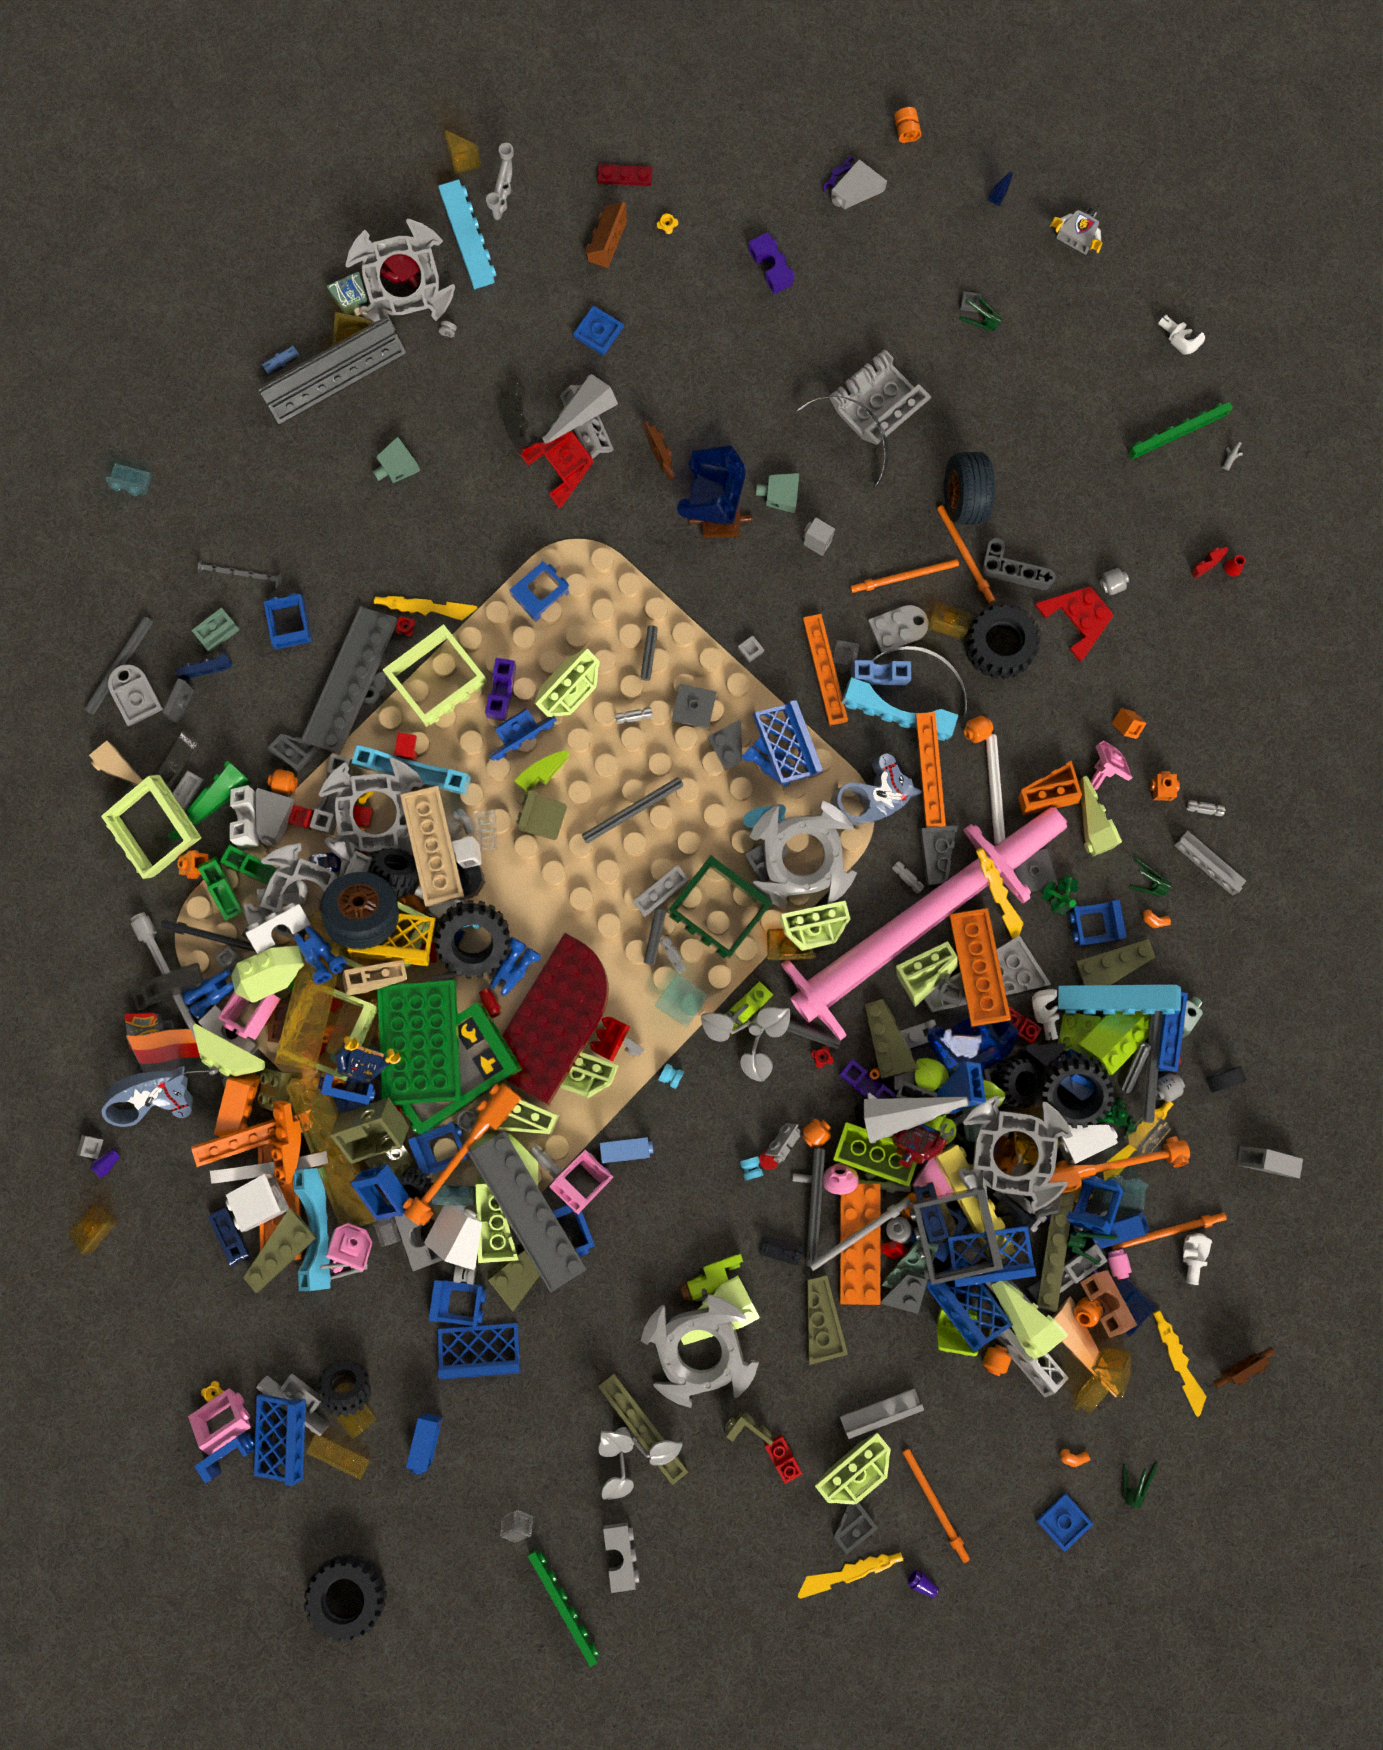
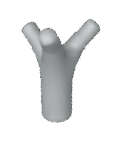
M1241 442L1237 443L1232 452L1229 447L1226 448L1227 459L1222 467L1223 469L1229 471L1233 461L1243 455L1242 452L1237 453Z
M452 969L443 974L433 975L431 980L432 982L454 980L452 977L456 976L455 971Z

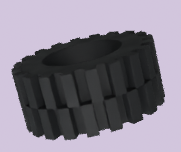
M1072 1052L1069 1058H1066L1065 1054L1060 1055L1061 1061L1059 1062L1053 1059L1051 1061L1052 1068L1047 1065L1044 1069L1045 1075L1042 1074L1040 1090L1043 1102H1047L1055 1108L1067 1124L1071 1123L1072 1128L1077 1129V1124H1082L1083 1128H1087L1088 1122H1092L1095 1125L1098 1123V1117L1104 1119L1106 1117L1105 1110L1110 1111L1112 1108L1111 1102L1114 1101V1091L1109 1073L1105 1070L1102 1062L1098 1064L1097 1058L1093 1056L1089 1060L1085 1053H1081V1057H1077L1076 1052ZM1074 1074L1085 1075L1094 1081L1095 1089L1083 1101H1067L1057 1093V1088L1064 1078Z

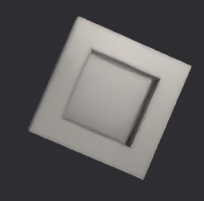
M751 636L738 646L739 651L749 663L764 652V649L754 636Z
M627 1038L623 1043L626 1046L624 1050L632 1056H635V1054L640 1056L645 1050L630 1038Z
M82 1135L76 1155L98 1159L103 1140Z

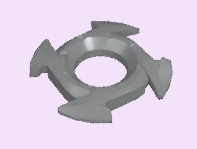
M407 219L406 222L413 237L397 236L373 243L369 240L370 235L364 230L355 239L350 248L346 267H351L363 261L362 275L371 303L368 307L362 306L358 311L371 323H375L385 316L390 320L388 314L404 315L428 308L432 311V318L437 321L449 306L455 285L452 284L438 291L439 277L431 250L433 245L439 246L443 240L424 224ZM392 255H407L414 259L420 267V286L410 296H393L384 289L381 283V266Z
M390 758L395 776L383 773L350 776L348 774L349 767L345 762L336 768L325 780L319 792L320 797L338 792L335 801L338 836L336 838L329 837L324 842L340 859L349 863L355 849L372 852L382 850L383 848L402 849V851H407L410 855H414L400 795L411 792V788L414 786L420 788L425 783L417 772L407 764L395 758ZM369 791H380L387 794L394 801L397 809L394 824L387 831L379 834L363 831L357 826L353 818V806L356 800L362 794Z
M823 800L819 806L822 810L820 815L788 817L779 823V806L774 805L761 816L749 835V838L756 841L760 838L763 839L765 868L771 882L754 880L753 884L759 892L772 901V904L783 909L788 904L786 898L789 895L814 893L828 887L827 903L832 904L847 891L857 874L853 870L845 872L843 869L842 845L836 830H853L854 826L843 812ZM797 834H811L818 838L823 846V861L817 870L810 874H793L783 864V847L791 837Z
M301 843L286 845L272 851L261 860V863L279 866V868L270 877L259 906L254 907L252 904H243L248 924L251 925L255 922L261 924L266 921V916L274 912L276 914L283 912L282 896L285 889L291 883L303 879L310 880L318 884L324 892L333 881L343 876L348 863L345 860L341 861L340 872L337 877L327 868L300 859L298 853L302 850ZM320 915L316 920L310 922V926L318 932L324 941L329 943L332 951L336 941H333L328 936L323 924L322 915ZM279 924L272 929L283 936L295 940V934H291L289 928L284 924ZM305 928L297 932L305 941L310 938Z
M996 1095L987 1099L986 1103L975 1107L963 1121L964 1125H982L976 1136L973 1167L969 1170L963 1167L958 1170V1173L967 1189L983 1186L986 1197V1185L1002 1193L1031 1196L1033 1200L1030 1205L1034 1212L1049 1205L1067 1187L1068 1183L1066 1181L1049 1182V1180L1052 1178L1055 1170L1058 1137L1063 1136L1067 1139L1073 1135L1061 1114L1047 1102H1042L1043 1120L1029 1114L999 1111L997 1106L1000 1101ZM1011 1131H1021L1028 1134L1034 1140L1038 1150V1157L1034 1167L1029 1172L1020 1176H1011L1003 1173L997 1167L993 1158V1149L996 1141L1003 1134Z
M708 1294L706 1302L709 1306L708 1308L681 1313L672 1317L668 1323H666L665 1305H661L649 1318L641 1337V1342L645 1344L650 1342L656 1344L663 1370L670 1382H654V1387L666 1398L691 1408L693 1401L689 1397L690 1395L721 1388L731 1381L733 1383L734 1398L739 1397L749 1387L755 1377L759 1361L751 1360L749 1363L743 1361L744 1358L738 1336L731 1323L745 1321L746 1315L732 1303ZM703 1330L711 1333L718 1339L722 1348V1356L714 1367L707 1370H696L687 1366L682 1361L678 1352V1343L688 1332Z

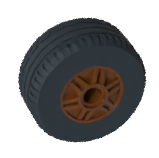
M983 452L955 453L947 463L944 479V497L947 514L953 523L957 525L983 524L992 513L995 498L994 471L991 460Z
M369 872L346 874L333 881L323 893L320 909L325 930L329 937L341 946L351 949L374 947L388 939L398 924L399 911L395 891L384 878Z

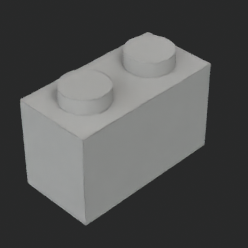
M815 518L813 523L809 522L804 530V545L823 556L833 540L835 528Z

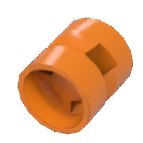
M905 107L898 110L894 114L899 141L901 143L916 141L921 136L917 110L913 107Z

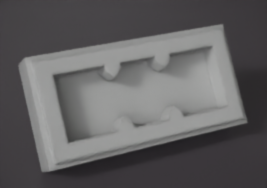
M188 770L172 793L184 812L205 782V780Z

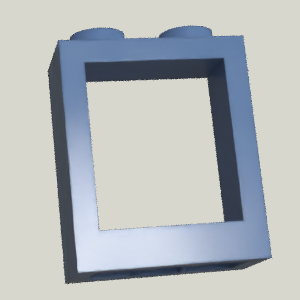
M648 1137L600 1143L602 1163L650 1158V1154L654 1153L652 1141L648 1142Z

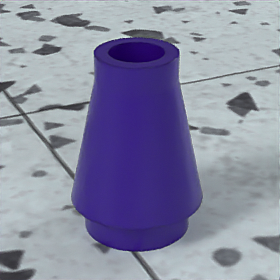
M111 1149L94 1160L90 1168L102 1178L109 1173L120 1156Z
M914 1570L908 1577L907 1584L910 1586V1589L931 1598L937 1595L939 1588L922 1571Z

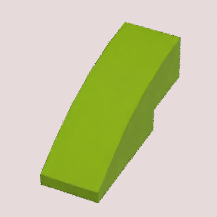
M569 751L556 752L535 762L514 780L515 785L526 794L529 793V790H532L539 780L546 785L570 757Z

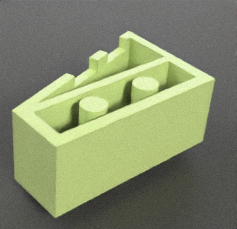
M947 941L896 966L897 977L915 1007L937 987L940 978L944 979L947 973L951 974L958 967L957 955Z
M521 1099L498 1130L551 1134L559 1115Z

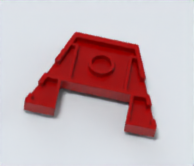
M572 431L549 443L538 442L531 447L518 450V453L527 465L545 455L562 478L564 483L549 493L559 508L567 501L594 462Z
M1091 586L1039 602L1035 605L1045 619L1061 608L1084 638L1069 649L1079 662L1085 658L1114 616Z

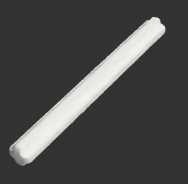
M992 734L986 739L994 843L997 845L1005 839L997 736Z

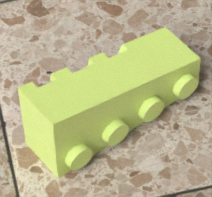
M475 1178L476 1218L482 1222L478 1247V1263L517 1261L518 1253L509 1222L483 1178Z

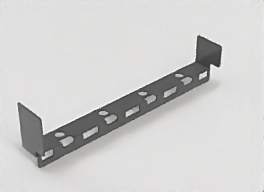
M202 560L198 562V574L202 570L212 571L215 569V572L227 574L233 572L234 575L245 577L251 575L252 578L263 580L269 578L270 581L276 582V588L281 585V574L278 576L271 575L270 578L267 577L270 574H257L258 572H253L252 575L248 574L252 571H239L240 569H235L234 572L230 571V569L234 568H221L222 566L210 564L204 565Z

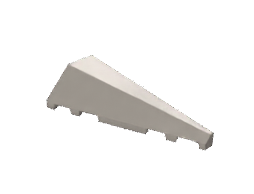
M588 375L584 384L578 388L576 395L569 400L558 415L557 421L550 426L551 429L547 435L542 437L544 443L555 440L618 405L611 387L594 375Z
M968 1098L864 1099V1120L869 1142L875 1143L879 1139L893 1136L894 1133L904 1129H911L931 1121L937 1116L951 1113L952 1110L962 1106L966 1107L968 1106Z

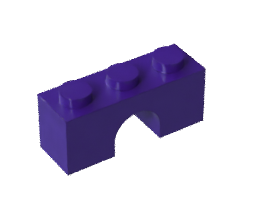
M767 232L749 241L748 251L756 265L767 261L774 266L766 271L765 281L773 295L792 286L793 278L795 277L794 272L791 268L787 267L786 259L782 252L779 253L775 239L771 238Z
M495 659L492 674L493 686L491 694L488 695L485 714L489 719L506 721L517 668L513 660Z
M853 1059L849 1061L838 1075L864 1097L869 1092L877 1099H894L897 1096L884 1084H880L875 1079H872L867 1073L868 1071Z

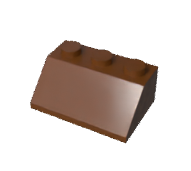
M620 202L607 205L604 212L600 213L598 218L599 225L597 228H594L592 233L593 240L591 244L588 243L586 248L588 262L609 268L627 222L626 203Z

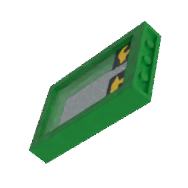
M480 1002L474 1003L458 1014L462 1100L401 1104L400 1106L404 1115H408L410 1118L412 1129L416 1133L418 1132V1134L427 1133L491 1091L496 1084L500 1085L523 1070L486 1008Z

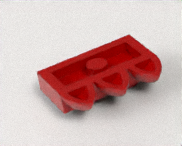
M604 1017L601 1020L607 1029L595 1031L598 1039L601 1041H592L589 1044L592 1051L613 1062L630 1026L613 1017Z

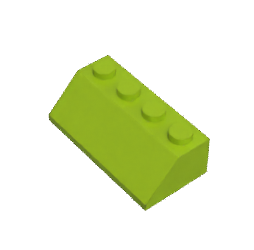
M1115 1011L1113 1015L1106 1014L1077 1043V1046L1082 1053L1087 1054L1089 1060L1092 1056L1097 1058L1098 1064L1102 1062L1109 1075H1113L1138 1049L1140 1043L1145 1042L1149 1037L1151 1014H1142V1011H1135V1014L1132 1015L1123 1014V1011Z
M847 1122L845 1123L833 1159L836 1162L907 1187L910 1185L917 1164L913 1161L910 1167L902 1166L899 1163L901 1155L896 1153L897 1146L893 1144L892 1138L884 1137L875 1143H870L867 1129Z

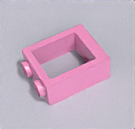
M234 992L218 1019L225 1022L223 1026L231 1031L237 1029L236 1034L244 1039L249 1036L255 1040L280 1001V998L273 994L263 998L244 1028L235 1022L248 1000Z
M584 1150L549 1187L579 1214L611 1181L613 1176L606 1167H603L596 1160L594 1155ZM578 1164L600 1183L587 1198H584L565 1179Z
M229 1388L188 1416L198 1447L209 1456L251 1428L248 1420L250 1415L243 1407L244 1399L240 1393H235ZM231 1406L235 1419L213 1434H210L206 1422Z

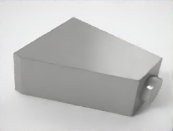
M858 160L832 189V202L837 207L849 208L884 192L887 180L861 160Z
M257 788V834L263 844L279 846L288 827V820L295 802L293 798Z
M1240 1146L1237 1166L1293 1178H1300L1303 1159L1268 1149Z

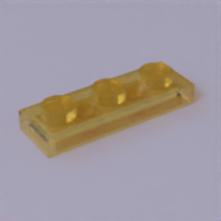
M315 1434L307 1450V1454L359 1480L362 1479L371 1459Z

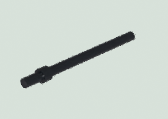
M162 920L161 927L174 930L178 934L184 935L186 933L255 952L250 942L193 928L182 922L175 923L167 920Z

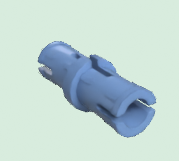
M291 346L280 354L276 353L275 357L262 363V366L269 375L279 367H285L286 363L299 357V354L295 347Z

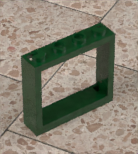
M710 855L668 909V913H670L669 917L674 922L683 923L686 926L684 929L690 934L694 935L696 933L700 936V941L708 947L712 945L716 948L715 952L720 957L730 959L772 905V901ZM710 868L762 906L729 950L677 911Z

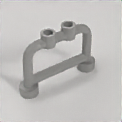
M502 143L499 146V155L502 158L498 178L494 192L489 193L486 197L487 206L492 209L495 220H500L503 211L507 209L506 198L511 193V158L514 155V151L510 143Z

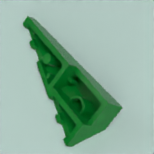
M229 761L224 764L226 769L220 775L216 774L214 776V781L202 791L188 809L190 813L188 818L194 826L230 800L231 789L252 784ZM176 828L167 835L172 841L181 837Z

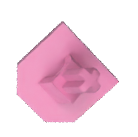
M1104 740L1096 746L1100 759L1094 767L1097 771L1090 781L1095 790L1099 788L1106 776L1111 777L1115 773L1128 781L1133 778L1125 758L1117 748Z
M347 1223L334 1230L326 1257L334 1260L332 1264L342 1263L363 1271L373 1242L365 1229ZM343 1267L330 1269H332L334 1273L341 1272Z

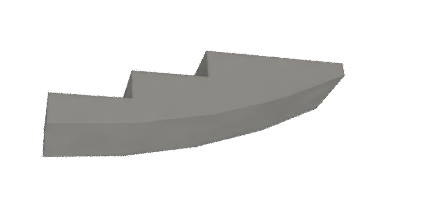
M1097 1244L1083 1252L1100 1261L1101 1264L1097 1265L1079 1254L1064 1263L1060 1293L1073 1283H1078L1107 1262ZM1040 1279L1027 1287L1036 1303Z

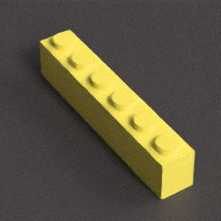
M955 1144L942 1150L940 1155L934 1157L953 1193L967 1190L958 1170L963 1167L969 1170L973 1167L967 1163L965 1159L967 1155L964 1149ZM974 1196L958 1199L957 1201L974 1233L984 1232L977 1199ZM989 1199L988 1205L994 1230L1005 1228L1000 1217L997 1218L994 1212L996 1208ZM1001 1234L996 1235L999 1248L1006 1241V1238ZM981 1237L978 1238L983 1247L987 1241ZM1009 1241L1003 1251L1008 1255L1015 1252L1014 1244ZM987 1246V1248L985 1249V1253L987 1257L991 1259L989 1249ZM1000 1253L1001 1260L1007 1257Z

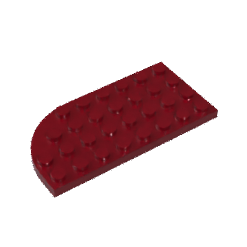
M567 933L563 934L502 1035L523 1069L507 1079V1081L547 1105H550L602 1018L609 995L607 973L599 957L586 944Z

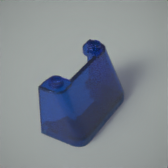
M732 445L692 451L689 468L693 471L695 477L689 500L681 499L677 504L678 513L683 518L722 525L733 524L746 475L742 460Z
M969 1017L946 1031L941 1026L931 1028L928 1032L927 1040L940 1063L947 1069L950 1078L964 1062L980 1063L981 1071L1007 1057L1013 1050L1019 1030L1010 1021L971 1027Z

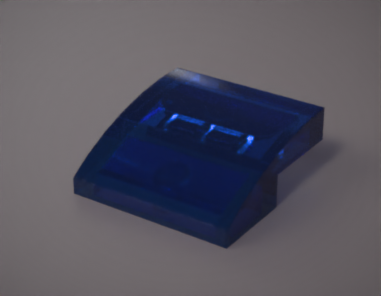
M1125 1278L1117 1288L1137 1326L1125 1332L1131 1337L1156 1309V1306Z

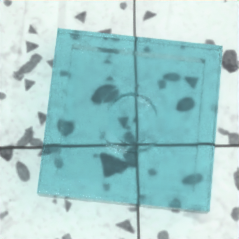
M676 974L655 1004V1007L687 1028L709 995Z

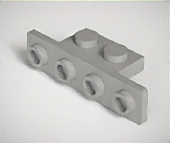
M291 1374L283 1386H280L269 1376H266L257 1385L256 1388L264 1395L291 1400L298 1398L306 1399L305 1426L318 1436H321L330 1425L329 1422L315 1413V1410L321 1403L319 1394L295 1375ZM282 1404L279 1406L287 1411V1405Z

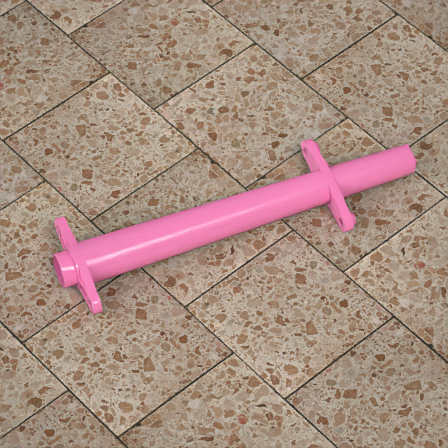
M1050 807L996 846H993L982 836V831L977 825H968L964 828V833L976 849H984L987 857L994 862V867L999 870L1003 883L1020 902L1025 903L1030 899L1029 894L1031 891L1025 884H1021L1014 869L1067 828V821L1055 807ZM979 858L806 981L788 959L784 961L781 965L798 990L790 999L801 1016L808 1023L818 1017L827 1025L838 1040L841 1041L847 1036L828 1008L989 885L988 879L984 878Z

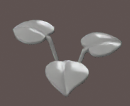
M763 1008L753 1017L752 1021L748 1020L736 1029H732L734 1026L733 1020L721 1013H705L701 1015V1022L708 1037L719 1042L726 1041L730 1037V1033L734 1034L748 1026L749 1032L756 1036L752 1054H743L740 1064L743 1072L748 1077L761 1082L771 1074L773 1064L767 1055L763 1053L756 1054L759 1037L764 1030L770 1037L782 1036L790 1023V1008Z
M621 1427L615 1432L601 1430L598 1445L599 1454L604 1457H613L619 1454L621 1477L610 1478L603 1485L601 1491L602 1498L604 1500L618 1499L632 1491L634 1487L633 1481L629 1478L625 1479L623 1453L630 1452L634 1444L645 1457L649 1458L651 1465H664L672 1461L679 1454L682 1448V1441L665 1440L657 1442L650 1448L648 1453L637 1442L636 1438H632L627 1427Z

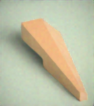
M1069 1296L1058 1307L1057 1312L1051 1316L1068 1334L1061 1342L1114 1397H1117L1119 1390L1087 1327L1076 1321L1074 1317L1076 1305L1072 1297Z

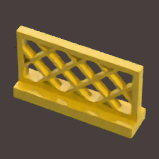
M399 914L398 923L408 920L411 926L402 931L397 925L396 928L400 933L392 939L388 937L389 941L383 945H376L366 949H351L348 947L347 951L350 957L388 962L403 960L405 964L428 966L436 919ZM423 922L430 923L429 929L424 933H421L417 927ZM415 928L419 936L410 941L405 934ZM403 936L408 944L403 947H397L394 942ZM423 939L426 942L425 950H419L415 948L414 944Z

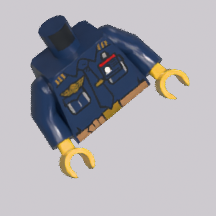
M346 1036L342 1046L335 1054L338 1074L348 1077L344 1089L356 1092L359 1080L370 1083L391 1063L396 1064L400 1061L399 1052L395 1054L393 1049H389L386 1057L383 1053L359 1046L356 1037L351 1041L350 1037Z

